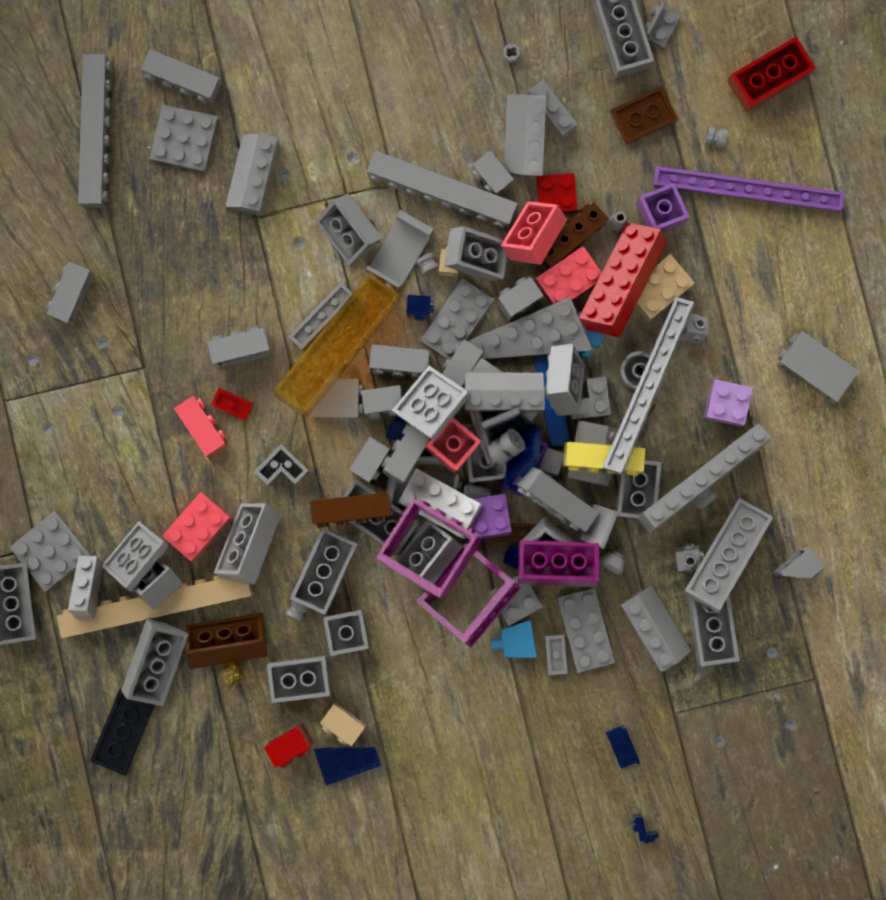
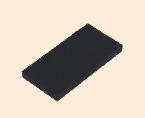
M120 688L90 762L126 776L155 704L129 700L121 691L122 688Z

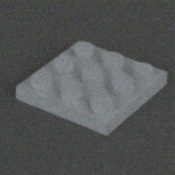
M162 105L149 159L154 162L206 173L218 117Z
M428 366L392 411L434 441L469 399L471 394Z
M53 511L9 547L21 563L27 564V570L44 592L49 591L76 569L79 555L92 556L57 511Z
M138 521L102 564V567L131 592L144 575L151 570L158 558L165 553L169 545Z

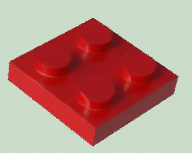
M574 173L536 176L538 203L558 205L563 213L577 212Z

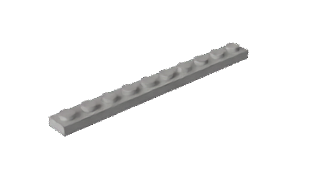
M675 297L603 465L604 470L623 476L693 311L694 302Z

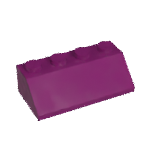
M520 540L518 585L597 586L599 582V543Z

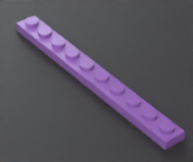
M661 166L655 167L653 186L664 187L675 183L677 190L834 212H841L843 208L844 192Z

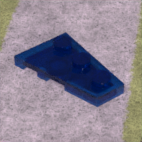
M375 746L313 748L326 786L382 765Z

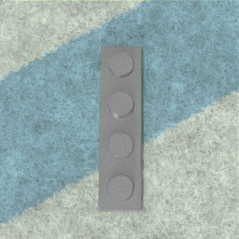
M340 282L288 337L303 351L355 295Z

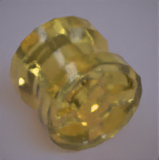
M234 662L227 669L223 668L220 670L223 679L230 687L234 685L235 681L244 678Z

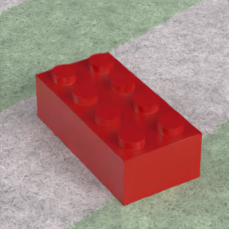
M796 36L732 73L727 82L747 113L811 76L816 67Z

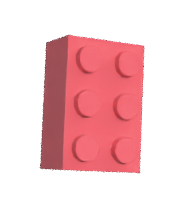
M528 201L501 247L510 260L541 265L567 219L558 205Z
M583 246L535 279V284L550 305L570 296L572 301H575L595 287L602 272Z
M200 492L162 537L191 562L196 561L232 520V517L205 493Z

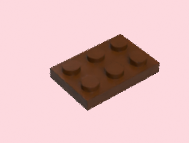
M662 86L610 110L626 145L678 121Z

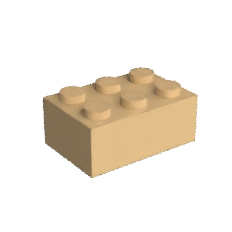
M670 254L655 266L635 308L649 323L672 304L675 297L679 298L695 282Z

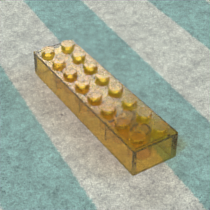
M369 273L274 389L275 397L306 419L400 302V295Z

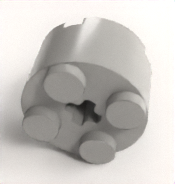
M643 351L633 352L620 364L619 379L627 390L636 391L642 374L640 376L635 371L638 368V370L644 372L651 356L650 354Z

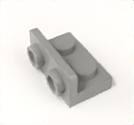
M663 1L660 7L655 6L651 14L654 17L652 22H647L644 27L648 42L662 50L681 16L664 7L666 3Z

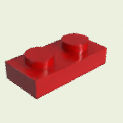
M218 388L211 406L247 421L254 403Z

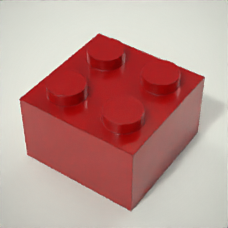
M301 723L268 742L264 746V750L275 768L278 766L284 768L292 763L294 757L298 756V758H301L308 754L313 742Z

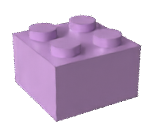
M713 380L710 384L703 419L738 427L744 426L753 388L721 380Z

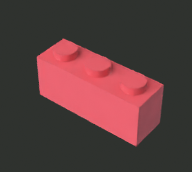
M192 396L175 407L174 410L204 455L209 458L227 446L225 442L227 437L222 430H217L215 427L217 422L211 414L207 415L204 410L206 405L201 398L197 399Z

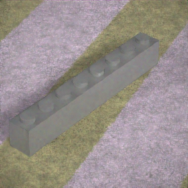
M83 54L78 204L83 208H105V203L109 199L108 191H106V184L109 183V174L106 172V168L110 162L109 154H107V146H110V136L107 133L108 128L111 126L108 109H111L109 91L112 89V83L109 79V73L112 72V62L105 54Z
M376 150L367 169L369 179L374 182L380 183L382 181L388 183L387 186L393 189H398L399 187L412 196L418 194L423 196V199L428 202L436 201L441 203L440 205L444 208L451 209L453 207L458 209V212L468 216L472 214L482 222L487 220L493 222V225L498 228H509L517 207V203Z
M464 339L461 344L457 343L451 352L454 354L452 359L449 360L447 358L442 366L444 370L442 374L461 387L465 383V373H471L483 353L481 349ZM407 423L402 431V434H404L402 440H397L392 448L394 451L391 458L387 456L382 464L384 467L382 473L400 484L404 483L430 438L409 423Z
M758 423L645 510L638 520L652 534L763 448L771 437Z

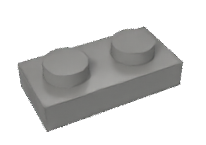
M564 634L545 636L548 675L568 674Z

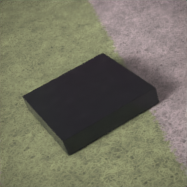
M518 407L481 422L492 441L500 438L509 429H513L518 433L529 429Z

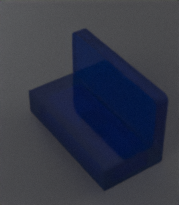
M623 724L606 731L621 769L634 763L637 765L641 763L628 731Z

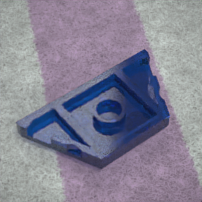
M528 424L529 429L519 433L525 443V449L507 462L504 486L509 489L514 487L513 481L518 476L523 478L539 462L542 428L538 425Z

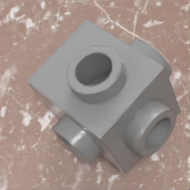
M697 314L690 315L680 340L690 341V343L694 344L701 343L710 332L708 318L700 317Z
M693 543L676 548L675 552L678 571L686 570L688 573L696 572L705 557L704 551H700L699 545L695 546Z

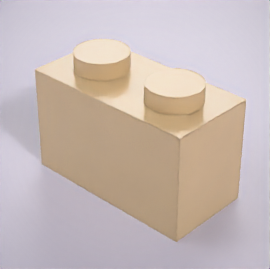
M337 703L333 704L320 722L325 732L330 735L332 733L337 735V740L345 746L348 744L352 746L366 726V724Z

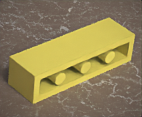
M566 442L563 466L568 467L570 471H580V468H588L587 472L599 473V469H603L612 445ZM634 447L625 468L626 475L638 476V472H644L645 448Z

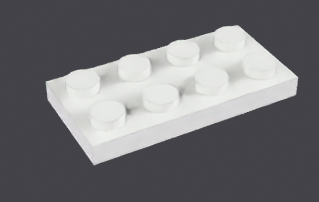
M417 468L398 501L400 504L408 507L413 498L419 502L421 499L431 504L429 508L434 511L436 508L447 514L445 517L449 520L452 518L457 519L462 523L461 527L466 530L472 526L482 507V504ZM420 511L418 513L423 517L429 519L430 521L445 528L446 530L452 532L453 534L465 539L464 536L460 535L459 533L455 532L454 530L450 529L449 527L445 526L444 524L440 523L439 521L435 520L434 518L430 517L424 512Z

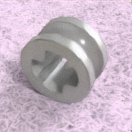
M515 44L506 45L503 50L504 59L511 63L516 62L520 57L519 47ZM514 49L516 56L514 57L512 55L508 57L507 51H512Z

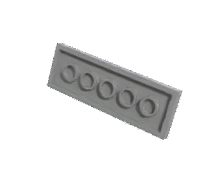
M739 498L685 589L684 594L719 613L773 516Z

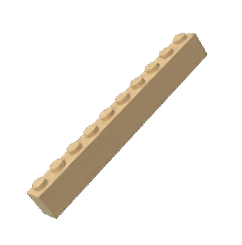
M214 576V581L206 582V579L194 581L195 585L187 586V583L181 584L175 592L171 593L154 610L139 596L131 599L130 595L120 597L119 602L112 603V600L100 602V606L96 607L94 619L74 618L68 609L62 610V614L57 615L61 638L254 596L252 585L242 584L221 576Z

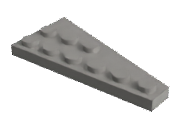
M571 296L467 341L483 351L479 359L550 354L551 346L574 344L577 352L593 350Z

